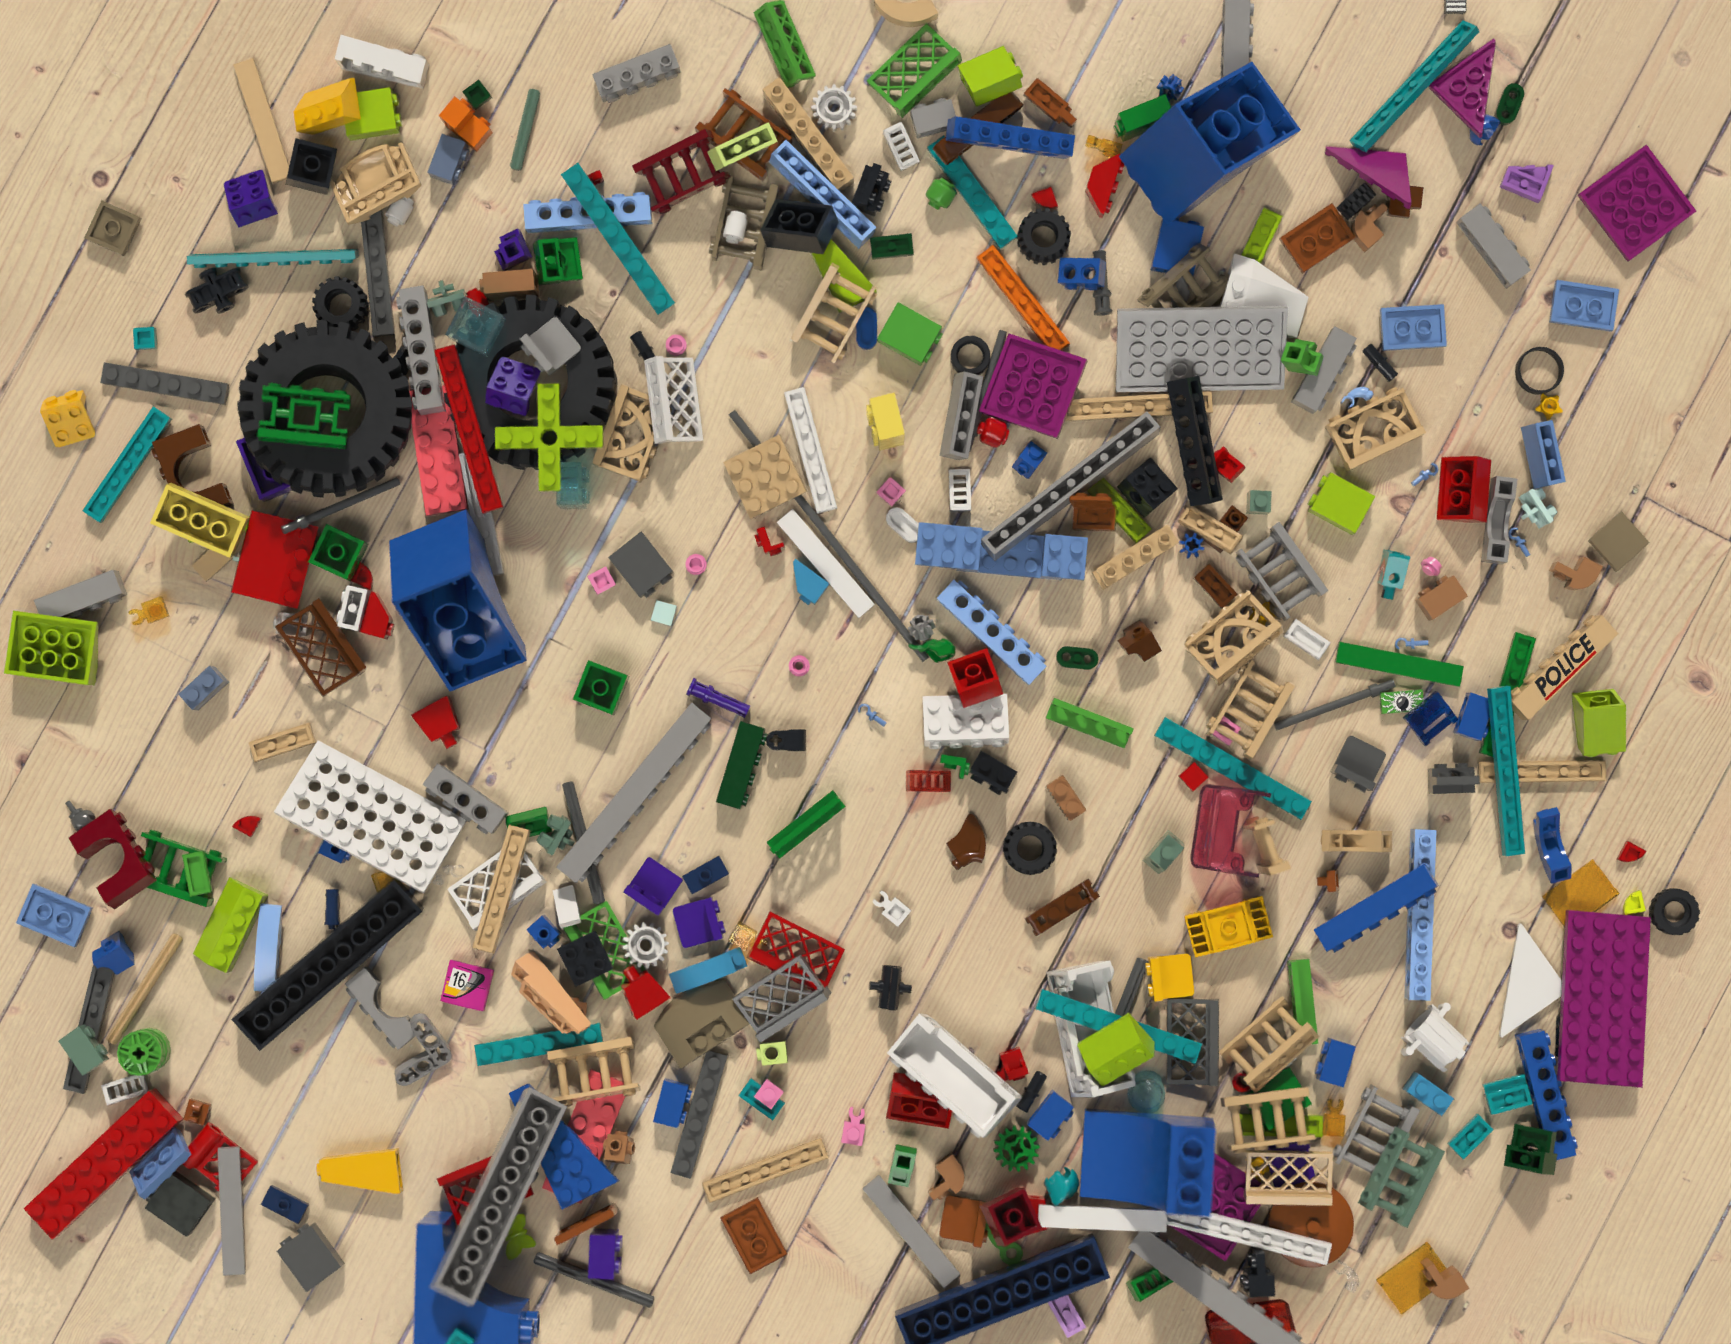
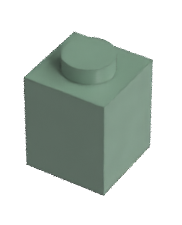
M1250 490L1247 493L1246 514H1269L1271 512L1272 491Z

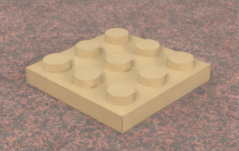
M777 435L723 462L750 519L808 492L781 435Z

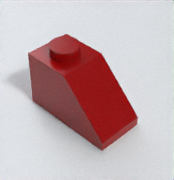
M371 591L359 632L388 640V636H392L394 631L393 618L380 595Z

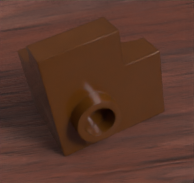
M1410 186V209L1405 208L1404 203L1398 199L1393 200L1387 196L1386 206L1389 208L1387 216L1408 219L1411 209L1420 210L1424 187Z
M1141 620L1124 629L1123 633L1125 636L1117 640L1121 648L1128 655L1137 654L1144 662L1162 651L1153 633Z

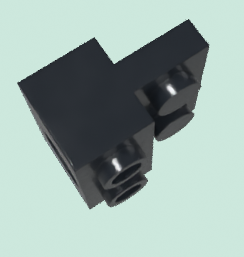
M873 163L872 167L865 165L852 200V204L859 211L874 217L877 211L881 212L885 201L882 200L883 193H888L892 182L889 180V173L882 171L881 165Z
M1151 457L1117 486L1143 518L1149 515L1178 489Z
M1250 1247L1251 1253H1247V1262L1251 1268H1243V1274H1240V1287H1243V1291L1249 1297H1275V1276L1268 1267H1265V1253L1260 1248Z

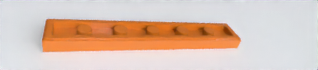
M994 245L977 256L976 259L1043 345L1061 351L1070 345L1067 338Z

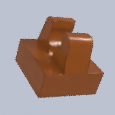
M1338 870L1326 871L1327 876L1317 877V886H1327L1328 892L1339 891Z
M192 1098L189 1099L183 1120L204 1126L211 1104Z

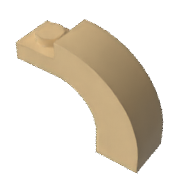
M874 0V6L880 15L898 26L919 27L938 19V11L932 0H917L911 3H903L898 0Z
M1322 830L1320 842L1322 851L1392 852V831Z

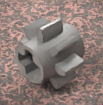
M917 615L910 621L911 626L908 627V630L915 640L924 641L934 634L932 629L935 628L933 619H929L928 615Z

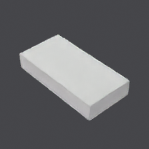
M1297 619L1293 621L1283 636L1317 660L1321 658L1331 643Z
M570 885L553 890L560 927L565 928L581 923L574 886Z

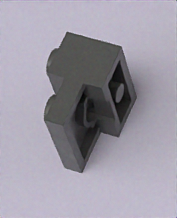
M1468 763L1455 764V768H1447V764H1434V768L1428 769L1429 794L1475 793V784H1480L1479 776H1475L1474 767H1468Z

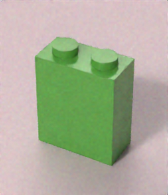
M898 302L879 334L877 342L921 366L923 362L927 363L933 353L930 351L933 344L938 345L943 336V333H941L942 326Z

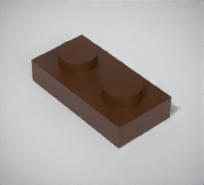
M1210 564L1193 578L1221 609L1238 595Z

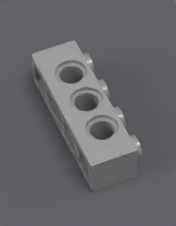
M437 764L423 783L427 787L425 790L433 797L438 795L444 799L442 803L451 810L455 807L461 812L459 815L468 822L471 820L478 824L477 828L485 834L488 832L491 834L495 833L508 815L506 810L442 764ZM446 782L452 785V791L449 794H445L442 789L443 784ZM463 794H466L470 799L467 806L460 804L459 799ZM481 806L487 811V815L483 819L477 816V809Z

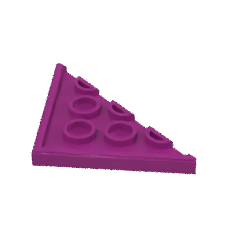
M1494 38L1429 85V89L1479 138L1482 137L1496 48V40Z
M1326 146L1325 155L1333 156L1340 165L1349 171L1353 169L1360 174L1359 177L1371 185L1374 183L1382 189L1381 192L1393 200L1398 199L1404 203L1405 208L1410 209L1411 194L1406 153L1376 150L1364 152L1360 149Z

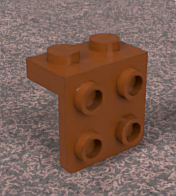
M1075 493V496H1069V501L1074 508L1072 527L1074 531H1115L1117 506L1112 497L1104 493H1098L1096 496Z
M947 1195L939 1231L942 1238L969 1242L973 1244V1247L982 1248V1242H987L988 1230H985L986 1219L980 1206L987 1202Z

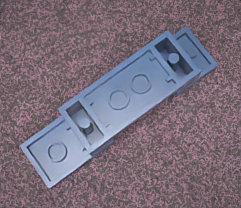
M919 522L915 565L953 568L956 571L1051 580H1084L1087 537L1045 534V536L1028 535L994 561L981 544V539L991 531H983L982 528Z

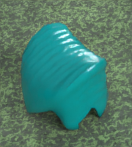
M1063 1167L1066 1171L1064 1176L1059 1171H1055L1049 1179L1046 1177L1044 1180V1186L1051 1197L1053 1205H1059L1064 1199L1073 1197L1077 1192L1079 1179L1073 1169L1070 1171L1068 1167Z

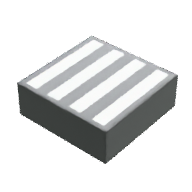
M1444 0V14H1465L1467 12L1466 0Z

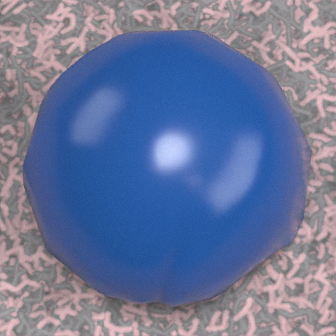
M1486 114L1482 137L1479 138L1470 129L1471 142L1482 146L1481 140H1489L1492 137L1500 120Z

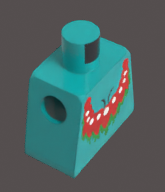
M1383 549L1378 583L1383 585L1382 598L1393 600L1396 588H1403L1410 561V556L1407 554ZM1394 573V578L1389 580V576Z

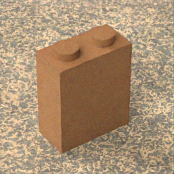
M533 269L482 273L483 279H479L480 291L483 292L489 301L504 300V298L512 296L516 299H524L526 295L540 297L538 277Z

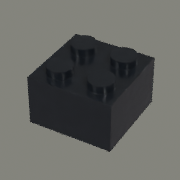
M295 138L285 185L327 195L337 149Z

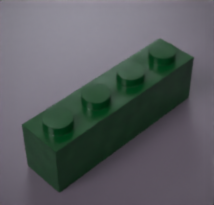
M740 721L716 799L717 803L741 809L742 806L746 807L749 794H746L748 785H753L756 775L752 771L754 765H759L762 755L758 751L760 745H765L768 735L764 733L765 728Z

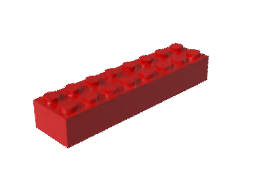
M156 1088L149 1090L23 1209L52 1240L55 1239L183 1120V1117Z

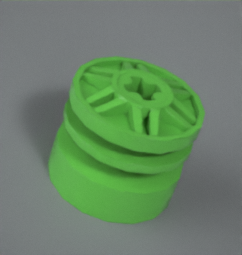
M145 1028L131 1032L122 1039L118 1046V1062L125 1071L132 1075L141 1076L155 1072L165 1066L169 1060L171 1052L170 1042L166 1035L158 1029ZM141 1049V1051L145 1052V1055L138 1054V1050Z

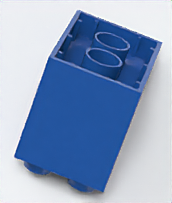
M1250 62L1173 105L1131 144L1119 158L1127 167L1129 176L1139 184L1151 201L1153 210L1168 225L1192 211L1210 195L1255 162L1287 143L1301 129L1254 63Z
M466 509L389 541L392 603L450 692L527 661L525 644L506 610L496 585L486 551L485 539Z
M1085 1109L1080 1197L1141 1204L1157 1208L1166 1214L1211 1217L1216 1134L1213 1118Z
M430 1211L416 1224L413 1344H446L456 1328L475 1340L473 1344H533L534 1337L539 1335L540 1313L539 1311H529L530 1298L507 1294L485 1281L474 1305L467 1307L429 1288L456 1232V1223L452 1211Z

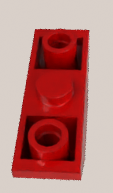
M1120 153L1094 166L1088 180L1085 192L1100 218H1103L1105 213L1109 214L1112 201H1109L1111 193H1116L1119 184L1115 179L1117 173L1122 174L1124 163L1119 158Z

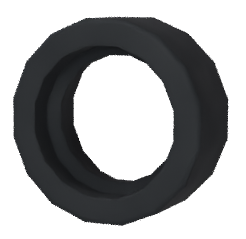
M965 336L953 345L951 364L958 373L965 371L980 375L988 367L990 350L987 343L981 338ZM973 344L981 349L983 359L978 367L968 369L960 364L958 353L963 346Z

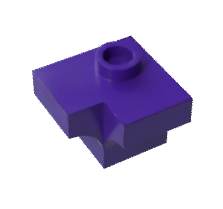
M517 228L499 237L501 244L498 245L499 249L494 252L503 271L532 258L520 229Z

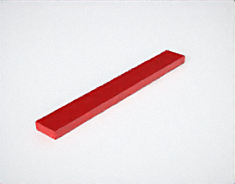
M453 344L436 349L434 352L481 511L485 514L502 509L504 507L456 345Z

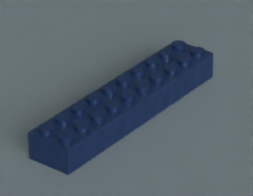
M1091 1233L895 1311V1318L906 1344H944L1109 1279L1110 1275L1095 1237Z

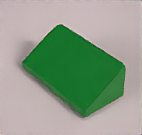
M547 807L506 816L507 830L509 825L531 831L529 837L540 835L541 832H552V828L546 825L549 819Z

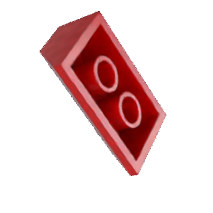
M1480 456L1441 458L1437 520L1468 523L1487 522L1491 459Z
M894 1072L886 1119L949 1129L952 1110L950 1108L944 1109L937 1102L939 1099L934 1094L930 1096L921 1088L923 1085L918 1080L913 1081L905 1073Z

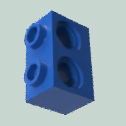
M1060 258L1058 283L1065 286L1064 289L1077 290V287H1085V290H1097V287H1104L1106 262L1100 258ZM1075 270V276L1069 279L1070 271ZM1095 270L1094 278L1089 279V273Z

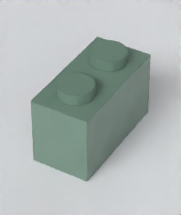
M85 1024L78 1026L58 1041L82 1076L89 1074L109 1059L107 1049L97 1042L94 1038L96 1036L95 1032Z

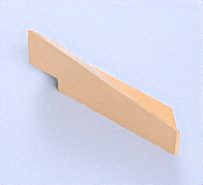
M531 951L515 961L511 975L522 983L519 993L561 1033L567 1034L575 1031L576 1034H579L590 1027V1021L535 952Z

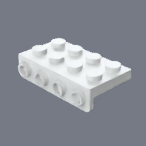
M1007 694L963 708L959 695L923 696L924 746L930 749H940L941 746H950V748L958 749L971 745L973 748H981L984 745L1003 747L1009 743Z

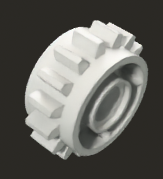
M833 84L832 88L824 86L825 90L823 92L817 91L818 98L813 97V102L816 104L811 106V110L816 111L813 114V119L818 118L817 125H825V130L828 128H832L833 132L836 131V128L844 130L845 124L851 125L850 118L855 119L856 114L852 112L857 110V106L852 105L856 102L855 97L850 98L851 91L845 92L844 86H841L840 89L836 88L835 84ZM832 104H837L840 107L837 112H831L828 108Z
M642 922L641 928L634 925V931L627 930L629 937L622 939L626 942V945L622 946V949L627 951L624 957L631 958L630 964L636 962L637 968L644 964L645 969H648L649 963L655 967L657 966L656 960L663 961L664 958L661 955L668 953L664 947L669 942L663 939L667 935H661V927L654 929V923H650L646 927L645 922ZM642 940L649 941V951H643L640 948Z

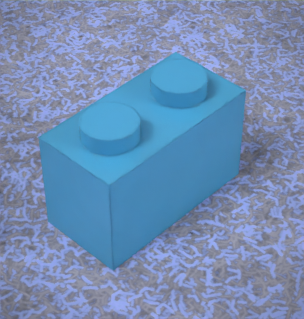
M1413 1072L1402 1088L1441 1116H1443L1454 1100L1453 1097L1416 1072Z

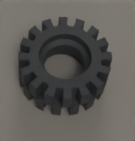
M1365 182L1339 204L1337 209L1349 220L1370 202L1376 194Z

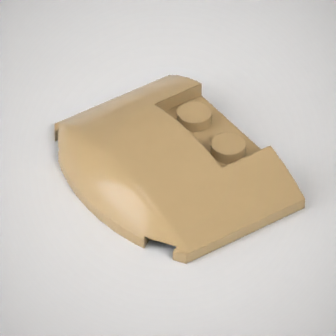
M398 143L399 146L390 147L388 144L359 154L340 169L342 173L336 182L333 179L331 180L330 185L348 225L371 219L370 216L404 197L408 199L420 188L422 184L403 143Z

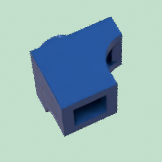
M120 931L102 940L101 947L92 952V962L97 969L107 967L116 975L135 965L134 953L126 944L124 936Z

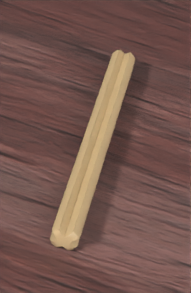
M173 933L108 1034L106 1040L109 1043L115 1045L121 1039L182 942L183 938L180 935Z

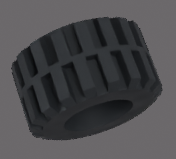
M1041 208L1036 209V212H1030L1027 217H1024L1017 234V244L1021 249V254H1025L1028 261L1031 259L1037 265L1038 262L1042 263V265H1047L1048 262L1052 264L1057 259L1063 257L1069 246L1071 236L1069 224L1064 221L1065 217L1063 215L1059 216L1055 210L1051 212L1049 208H1045V211H1041ZM1040 226L1049 227L1054 231L1056 241L1050 247H1040L1033 242L1031 237L1032 231Z
M339 276L334 277V280L331 278L326 279L327 283L325 284L321 282L319 284L321 288L319 290L316 289L314 292L316 297H312V303H314L312 308L316 313L317 319L327 320L329 327H338L339 322H344L350 325V329L354 328L356 330L359 328L358 324L360 322L363 324L365 321L363 319L364 316H368L367 308L369 307V303L366 300L368 299L367 295L361 287L353 280L351 281L346 277L342 279ZM339 294H348L352 301L349 311L340 316L333 315L330 311L332 299Z
M1022 822L1015 825L1007 833L1003 846L1004 857L1014 870L1022 874H1040L1054 862L1055 855L1057 854V842L1053 833L1046 826L1037 822ZM1029 835L1037 837L1042 843L1041 855L1032 861L1021 858L1017 850L1019 841Z

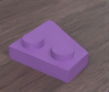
M1548 164L1546 167H1535V165H1526L1525 167L1508 166L1500 188L1539 203L1554 165Z

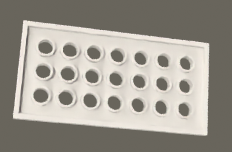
M317 741L274 810V814L423 894L466 823V820L320 741ZM328 764L332 767V770L328 774H323L320 772V767ZM347 774L351 779L348 783L342 784L338 781L339 776ZM312 782H318L321 788L313 792L309 789V785ZM361 784H366L369 787V791L365 794H360L357 791V787ZM337 792L340 797L337 801L331 802L327 798L328 794ZM384 794L388 799L384 804H379L375 800L377 795ZM301 800H308L310 806L303 810L298 807V803ZM349 802H355L358 804V809L350 812L346 809V805ZM397 804H403L406 807V811L398 814L394 811V807ZM319 810H326L329 813L328 817L324 820L317 818L316 814ZM368 812H374L377 818L369 822L365 820L364 816ZM421 814L425 820L421 824H416L412 820L413 816ZM338 820H345L347 827L339 830L335 827V823ZM386 822H393L396 827L393 831L387 832L383 829V825ZM434 824H440L443 827V831L435 834L431 831V827ZM355 831H365V838L361 840L354 837ZM405 832H411L414 835V839L406 842L402 839V835ZM375 840H382L385 843L384 847L380 850L374 849L372 844ZM423 842H430L433 848L429 852H424L420 846ZM394 850H401L403 857L395 860L391 857V853ZM419 860L422 866L418 870H413L410 867V862Z

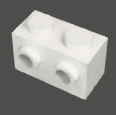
M349 585L346 586V590H343L341 597L342 607L338 611L336 618L338 627L360 631L371 591Z

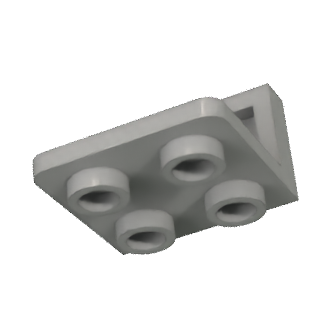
M556 317L549 320L531 336L525 334L520 338L523 343L520 347L528 357L532 354L537 360L534 362L541 373L546 371L549 376L581 351V346Z

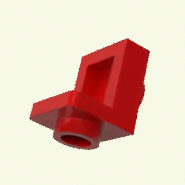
M1224 446L1214 452L1218 473L1230 483L1246 469L1244 464L1232 456Z
M765 527L758 528V534L754 536L758 547H763L765 555L775 556L782 553L781 549L785 548L784 543L771 546Z

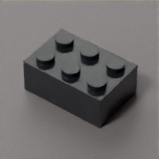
M775 199L760 231L767 247L824 254L839 222L832 205Z

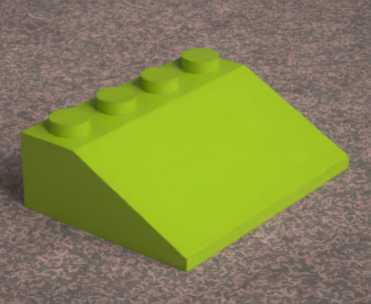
M13 611L4 674L95 686L98 668V622Z

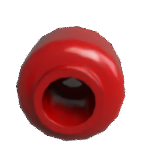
M989 417L985 422H980L977 434H980L979 440L981 443L998 448L1006 443L1009 429H1007L1005 422Z

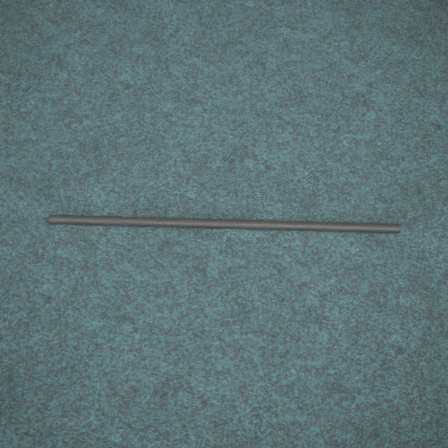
M736 410L732 411L729 414L730 418L752 446L755 447L761 444ZM802 495L794 498L906 642L912 645H919ZM913 650L922 662L929 658L926 652L921 653L918 650Z

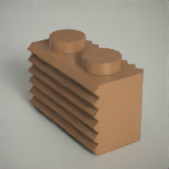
M1063 775L1046 785L1045 788L1050 792V796H1053L1052 799H1055L1057 806H1060L1059 809L1064 813V817H1067L1066 820L1072 821L1086 811V808Z

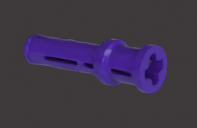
M693 678L686 693L688 696L693 695L702 699L703 703L710 702L744 718L750 708V705L714 690L712 685H704L698 682L696 678Z

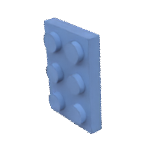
M1556 280L1549 322L1612 332L1614 330L1619 289Z
M1444 304L1380 309L1382 351L1441 348L1447 346Z
M32 884L16 923L72 947H77L93 907L40 885Z
M176 1127L129 1171L138 1195L143 1199L154 1193L191 1155L182 1132Z

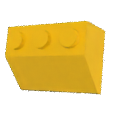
M351 77L305 93L293 111L296 132L315 135L360 120L355 78Z

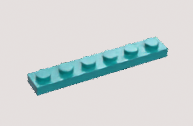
M943 135L929 145L927 150L948 179L956 185V190L1001 250L1015 240L1017 234L960 156L950 164L945 165L932 148L945 137Z
M154 406L152 407L82 510L84 513L99 523L104 521L152 450V442L159 440L172 418Z
M595 1023L579 1034H576L575 1031L565 1034L555 1030L476 1044L474 1047L477 1065L482 1066L545 1055L548 1051L604 1041L601 1024Z

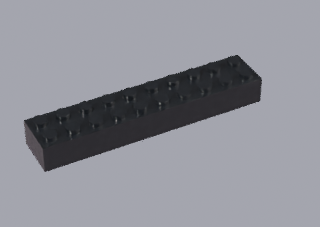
M393 878L239 1010L231 1020L254 1046L261 1051L423 911L424 907L401 881Z

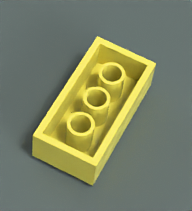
M895 393L870 398L869 405H866L868 424L872 427L871 435L874 447L878 446L879 451L904 445L905 432Z
M169 483L165 486L150 524L230 558L236 552L250 517L178 485Z

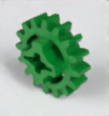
M1013 1125L1010 1131L1005 1127V1134L998 1133L1000 1140H994L998 1147L993 1148V1151L999 1153L995 1157L997 1161L1003 1160L1001 1162L1002 1167L1007 1164L1009 1171L1016 1167L1017 1172H1020L1021 1166L1027 1170V1163L1035 1164L1032 1158L1033 1156H1039L1035 1149L1040 1147L1039 1144H1034L1037 1137H1030L1032 1133L1030 1129L1024 1132L1023 1125L1019 1130ZM1016 1134L1012 1140H1005L1009 1136ZM1024 1137L1030 1142V1148L1024 1145ZM1019 1141L1021 1151L1017 1150L1014 1155L1011 1146H1016ZM1002 1148L1009 1152V1159L1003 1155ZM1022 1156L1027 1157L1023 1161L1017 1162L1018 1158Z

